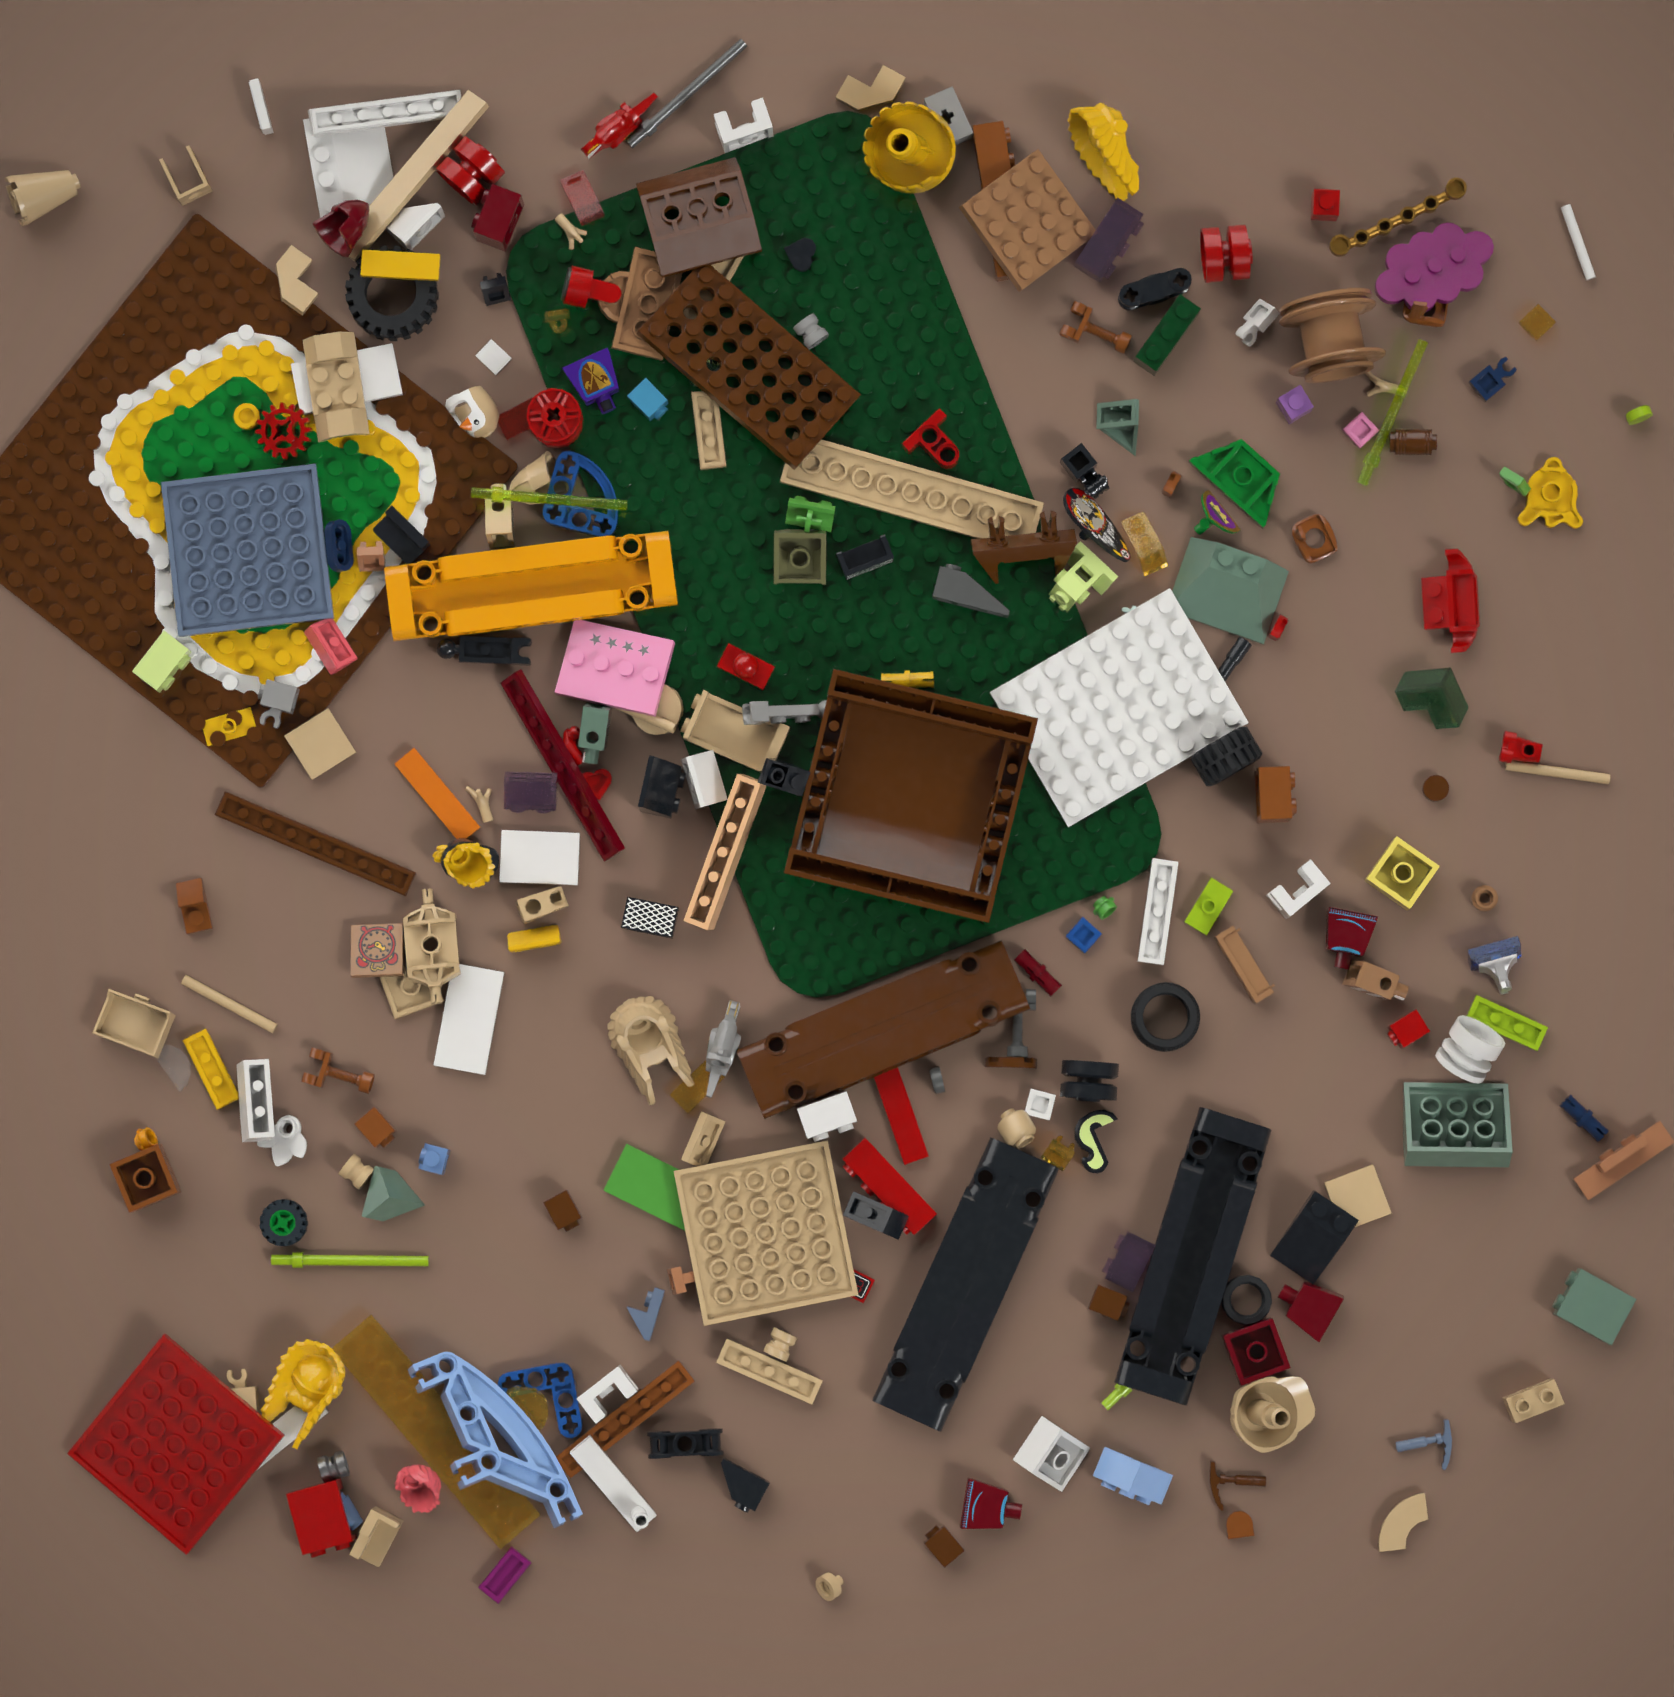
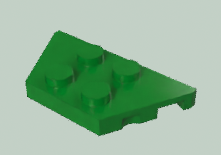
M1243 439L1216 448L1203 455L1195 456L1189 460V463L1256 524L1262 529L1265 527L1280 473Z

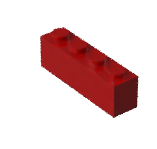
M866 1138L843 1158L845 1164L842 1167L852 1178L855 1175L860 1177L863 1181L860 1186L870 1197L876 1194L881 1200V1204L909 1216L903 1229L906 1235L910 1232L915 1235L937 1214Z

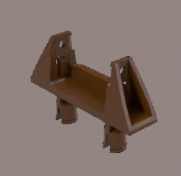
M1043 511L1040 513L1041 532L1005 536L1004 517H998L997 528H995L993 518L990 517L988 519L990 538L971 539V544L976 559L995 584H998L999 562L1010 563L1048 559V557L1054 559L1055 576H1057L1066 566L1075 549L1077 539L1075 529L1057 531L1056 512L1050 511V521L1047 522Z

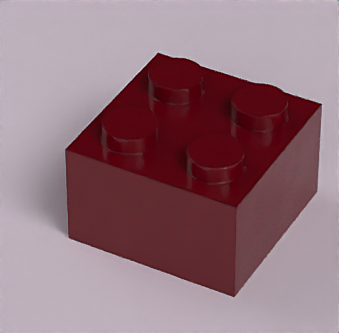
M492 184L490 190L486 189L481 199V204H483L480 214H475L471 227L474 228L473 232L478 242L506 252L525 204L521 194Z
M1271 1317L1221 1335L1236 1378L1241 1386L1291 1368L1274 1320Z

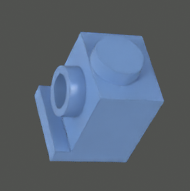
M425 1143L419 1157V1169L444 1175L450 1149Z

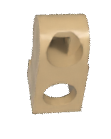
M562 886L518 899L515 902L523 924L569 906Z

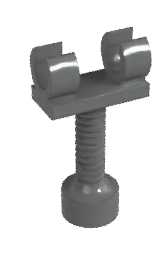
M1026 989V999L1030 1006V1009L1027 1011H1036V989ZM1022 1013L1013 1016V1042L1010 1046H1007V1057H1028V1047L1022 1043Z

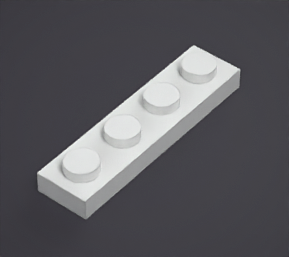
M1152 858L1137 962L1164 965L1178 862Z

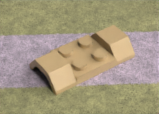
M333 332L314 335L304 339L306 369L318 442L350 435H370L354 332Z

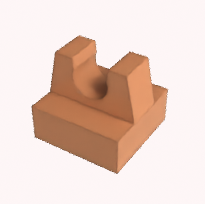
M376 541V547H367L366 542H361L360 546L357 547L359 572L384 571L386 562L382 541Z
M681 1266L667 1269L673 1295L687 1292L685 1284L695 1282L693 1271L682 1274Z

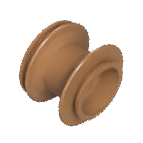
M1347 288L1317 293L1291 301L1279 309L1280 315L1283 316L1279 320L1281 326L1300 328L1306 360L1296 363L1289 369V374L1304 377L1307 383H1326L1359 376L1374 368L1373 362L1383 358L1386 355V351L1378 347H1365L1359 315L1372 310L1376 306V301L1370 299L1372 297L1371 290L1366 288Z

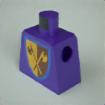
M608 347L562 367L566 377L586 406L597 402L602 414L616 409L611 395L619 392V387Z

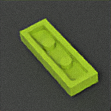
M1475 995L1466 1015L1488 1025L1499 1035L1535 1051H1538L1548 1029L1547 1026L1478 995Z

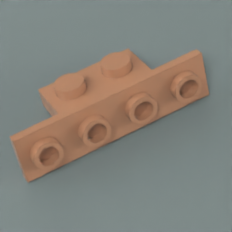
M1658 1121L1636 1137L1634 1134L1629 1135L1620 1142L1622 1144L1621 1147L1615 1151L1612 1148L1605 1151L1599 1156V1162L1573 1178L1587 1200H1590L1674 1143V1140L1661 1121Z

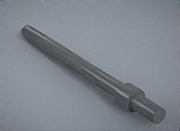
M742 39L737 41L650 120L647 118L640 124L641 128L626 140L627 144L633 149L646 136L650 137L657 131V127L740 54L747 47L746 43Z

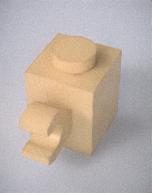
M246 1368L241 1369L242 1377L239 1380L233 1377L232 1370H228L227 1379L235 1386V1388L230 1389L257 1412H260L258 1386L247 1387L248 1372Z

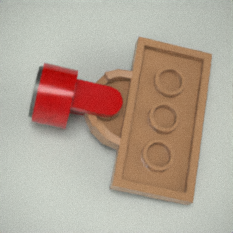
M638 247L634 248L629 272L618 271L612 273L604 281L593 279V270L573 265L571 268L569 267L561 295L563 303L585 309L588 298L597 300L602 314L608 320L617 323L611 349L662 361L663 356L639 337L637 332L679 287L682 273L662 278L655 252Z

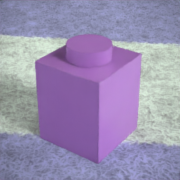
M1301 385L1282 395L1276 401L1288 424L1308 414L1314 407Z

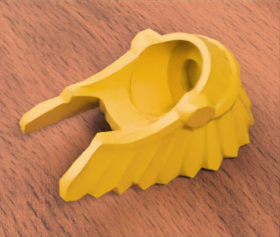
M1098 103L1094 107L1071 109L1067 121L1070 124L1068 131L1072 133L1070 139L1075 142L1074 149L1080 152V159L1086 161L1087 169L1092 171V175L1095 178H1100L1101 186H1107L1108 193L1113 194L1119 203L1124 202L1128 197V192L1133 196L1139 190V166L1131 158L1126 142L1128 124L1123 120L1120 110L1108 107L1104 103Z
M306 1339L304 1342L296 1341L293 1347H288L287 1354L280 1356L281 1364L276 1367L277 1374L272 1379V1385L268 1388L270 1395L264 1399L265 1404L260 1409L262 1416L269 1422L281 1412H284L289 1402L307 1412V1417L292 1446L295 1449H298L301 1442L307 1437L326 1406L341 1394L343 1390L342 1383L345 1378V1368L340 1356L327 1344Z

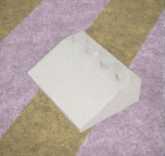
M303 119L320 218L331 212V208L334 205L345 200L358 199L368 203L370 206L394 178L385 127L312 136L310 120Z

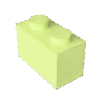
M163 631L132 672L160 693L163 689L165 691L168 690L175 681L173 676L177 670H183L191 660L189 655L192 652L166 631Z

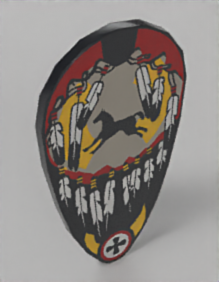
M1079 488L1067 490L1063 496L1064 507L1073 522L1082 530L1079 533V537L1082 540H1087L1090 537L1110 555L1123 562H1128L1131 558L1129 550L1122 536L1099 504Z

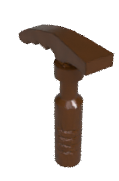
M1210 1461L1211 1490L1215 1502L1221 1511L1224 1510L1220 1496H1218V1483L1225 1484L1226 1482L1235 1483L1236 1485L1266 1487V1476H1226V1474L1217 1476L1215 1461Z

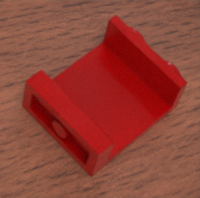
M341 1478L286 1494L302 1555L310 1553L311 1558L326 1554L325 1549L334 1546L336 1551L351 1547L350 1542L357 1539L356 1534H351L340 1489H343Z

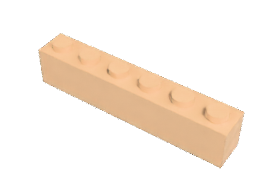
M745 774L736 775L686 912L685 922L705 930H714L766 789V785L758 783V779Z

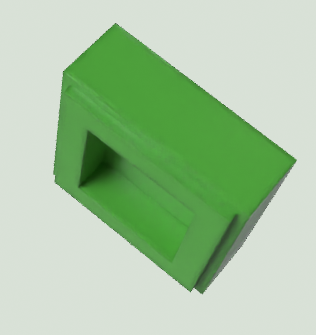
M1504 466L1500 471L1499 476L1505 485L1519 494L1526 496L1531 490L1523 477Z

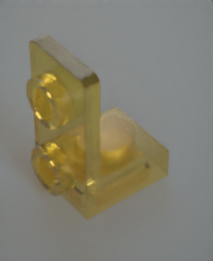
M1145 512L1138 513L1121 521L1122 527L1137 553L1144 576L1168 566L1164 548Z

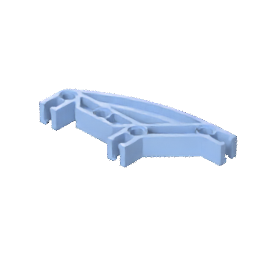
M452 1352L439 1353L413 1364L408 1369L411 1378L416 1377V1373L420 1370L431 1369L434 1378L427 1382H424L423 1378L418 1380L419 1383L415 1387L418 1394L440 1384H445L440 1396L462 1447L473 1452L471 1455L454 1461L450 1468L453 1474H457L460 1467L472 1464L477 1474L469 1479L465 1475L461 1476V1480L457 1483L460 1490L482 1480L495 1483L543 1503L554 1528L566 1522L565 1518L561 1517L557 1506L560 1502L565 1503L571 1514L569 1517L571 1521L583 1515L569 1481L550 1446L529 1417L497 1384ZM439 1362H447L450 1366V1372L441 1371ZM460 1410H468L471 1413V1420L466 1421L462 1419ZM485 1418L505 1439L518 1458L499 1451ZM483 1457H487L492 1461V1469L483 1467L481 1463ZM551 1485H555L560 1489V1497H554L550 1493Z

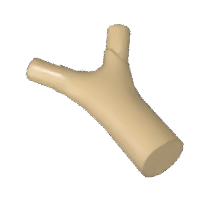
M563 213L559 214L555 221L566 233L569 249L573 250L574 239L582 243L583 239L580 235L586 236L587 231L576 228Z
M1370 371L1365 373L1375 384V387L1366 393L1368 397L1381 392L1402 395L1404 386L1384 381L1374 376Z
M467 786L465 790L476 801L483 823L493 820L489 807V796L492 790L488 788L483 796L480 789L475 791Z

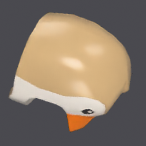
M481 386L469 388L446 400V409L458 423L459 427L470 436L485 438L495 431L499 420L498 409L492 397ZM466 402L465 405L456 407L458 404Z

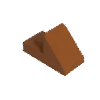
M202 878L176 883L178 907L182 911L186 933L192 934L213 929Z

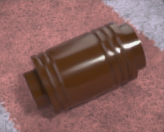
M1395 429V432H1390V452H1395V455H1432V450H1437V434H1432V429Z

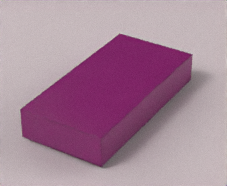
M511 1546L478 1588L499 1604L532 1562Z

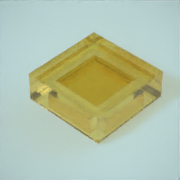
M1539 304L1519 321V324L1536 341L1556 323Z

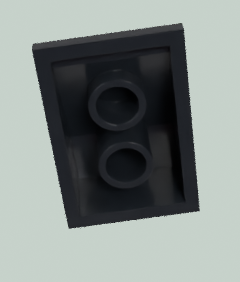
M649 755L638 808L642 813L670 819L673 813H678L681 799L676 798L678 788L683 789L686 773H682V766Z
M1313 1190L1270 1256L1311 1284H1314L1344 1244L1359 1220Z

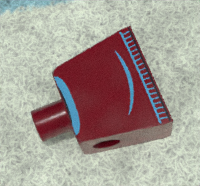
M1333 907L1327 908L1326 950L1337 952L1335 968L1349 970L1352 956H1364L1378 916Z
M968 1477L960 1528L1001 1529L1003 1528L1005 1517L1020 1520L1022 1504L1007 1502L1008 1490Z

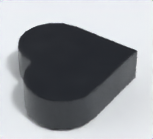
M803 238L784 248L787 257L796 271L806 272L811 267V258L816 253V245L809 238Z

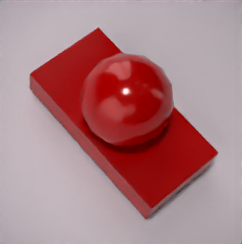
M728 643L717 665L718 668L761 690H764L775 669V666Z

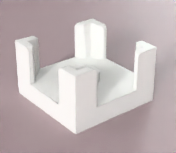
M763 98L751 102L753 108L752 116L755 122L740 125L736 129H732L726 111L714 114L715 127L724 153L766 137H773V126Z
M1311 859L1297 870L1309 887L1307 888L1303 885L1292 894L1295 897L1294 900L1281 885H1278L1266 895L1285 919L1292 916L1331 884Z
M621 1365L577 1398L595 1424L607 1415V1411L596 1396L599 1395L601 1398H604L614 1390L612 1387L613 1383H615L626 1398H630L639 1390Z

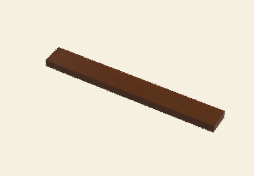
M226 791L215 812V816L403 896H407L416 875L414 871Z

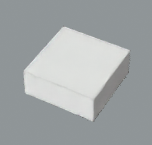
M1030 1089L1025 1111L1030 1116L1050 1120L1056 1095Z

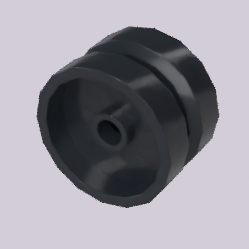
M1062 1060L1061 1074L1067 1077H1077V1082L1065 1081L1061 1083L1060 1097L1076 1098V1101L1100 1102V1100L1117 1101V1087L1113 1084L1102 1083V1079H1116L1118 1077L1119 1064Z

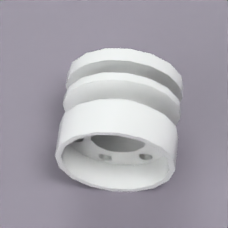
M1464 1015L1458 1016L1449 1031L1451 1038L1443 1040L1442 1047H1439L1435 1056L1439 1063L1454 1075L1466 1081L1479 1084L1484 1081L1486 1073L1491 1069L1492 1065L1489 1061L1497 1060L1505 1046V1042L1495 1030L1481 1021Z

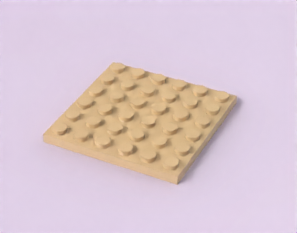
M828 1140L674 1171L704 1326L858 1295Z

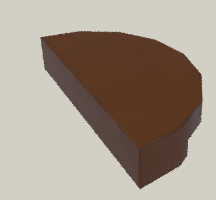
M985 1058V1067L1037 1069V1059Z

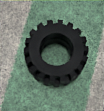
M1239 727L1197 751L1192 756L1191 761L1205 785L1213 786L1260 759L1263 753L1248 727Z

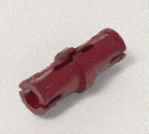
M1026 949L1014 959L1030 976L1029 979L1039 984L1050 997L1062 986L1046 970L1047 967L1044 964L1041 965Z

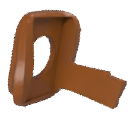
M1414 301L1411 310L1404 303L1403 317L1406 321L1413 324L1442 327L1446 321L1448 303L1436 302L1434 304L1435 313L1431 317L1423 316L1428 309L1427 302Z
M1314 514L1293 526V539L1306 562L1315 563L1337 551V541L1328 520L1321 514ZM1314 528L1321 530L1325 536L1323 546L1316 549L1309 547L1305 542L1307 531Z

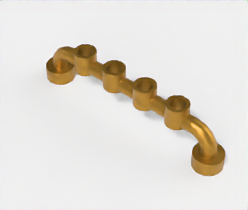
M1457 177L1452 178L1446 184L1444 192L1436 196L1429 195L1422 203L1412 208L1404 207L1399 214L1389 219L1382 218L1378 221L1377 225L1367 230L1360 229L1356 231L1353 237L1348 238L1342 234L1334 236L1329 244L1330 252L1337 257L1345 256L1351 248L1364 247L1370 239L1378 235L1387 236L1392 228L1400 224L1409 225L1415 217L1423 213L1431 214L1436 211L1439 205L1451 199H1461L1467 191L1465 181ZM1432 201L1434 208L1427 207L1426 202ZM1403 213H1410L1411 219H1405ZM1380 224H1386L1388 226V230H1381ZM1363 235L1365 237V241L1359 242L1357 240V236Z

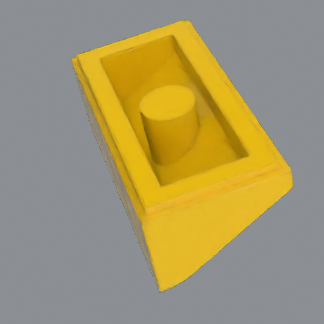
M558 925L511 932L507 935L508 950L511 953L560 945L562 943Z

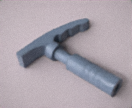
M1443 1420V1435L1437 1433L1433 1437L1426 1438L1423 1436L1395 1442L1397 1452L1426 1447L1431 1443L1441 1444L1444 1442L1446 1447H1444L1445 1455H1443L1441 1467L1443 1470H1446L1452 1449L1449 1420Z

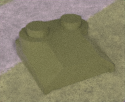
M804 529L774 531V584L819 583L826 585V531L810 529L809 533L804 532Z

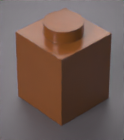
M373 1107L355 1123L356 1127L375 1148H378L380 1145L385 1148L395 1139L393 1134L397 1130L377 1107Z

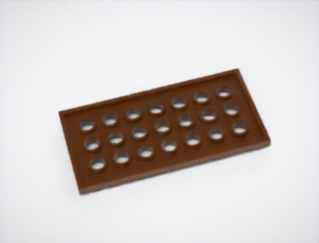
M711 265L694 269L637 332L639 337L793 470L799 466L861 395ZM700 291H710L713 299L711 301L703 300L700 297ZM728 307L732 311V317H722L719 308ZM683 309H694L697 317L688 319L685 317ZM748 324L752 329V334H742L739 330V325ZM712 325L716 329V335H706L703 331V326ZM676 326L680 330V336H670L667 332V327ZM759 342H769L772 350L770 352L762 351L759 348ZM696 343L700 348V352L698 354L690 353L687 350V344ZM723 343H733L736 351L734 353L726 352L723 349ZM787 358L791 362V368H781L778 359ZM742 360H753L756 366L755 369L747 370L744 368ZM706 361H717L720 369L718 371L709 370ZM807 375L811 380V385H801L798 381V376ZM771 376L775 380V386H765L762 382V377ZM735 377L739 381V387H729L726 383V378ZM822 391L828 393L831 401L829 403L821 402L818 399V393ZM791 393L795 398V403H785L782 400V394ZM755 394L759 399V404L750 405L746 401V395ZM803 410L812 411L815 417L814 420L806 421L803 419L801 412ZM766 412H776L779 420L777 422L768 421L765 415ZM794 428L798 432V438H788L785 434V429Z

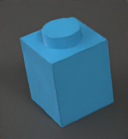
M647 378L627 395L628 400L649 421L653 418L658 420L668 410L665 407L668 405V400Z

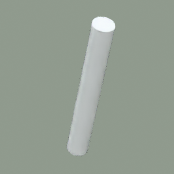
M1568 204L1561 207L1585 279L1586 281L1591 280L1596 276L1572 207Z

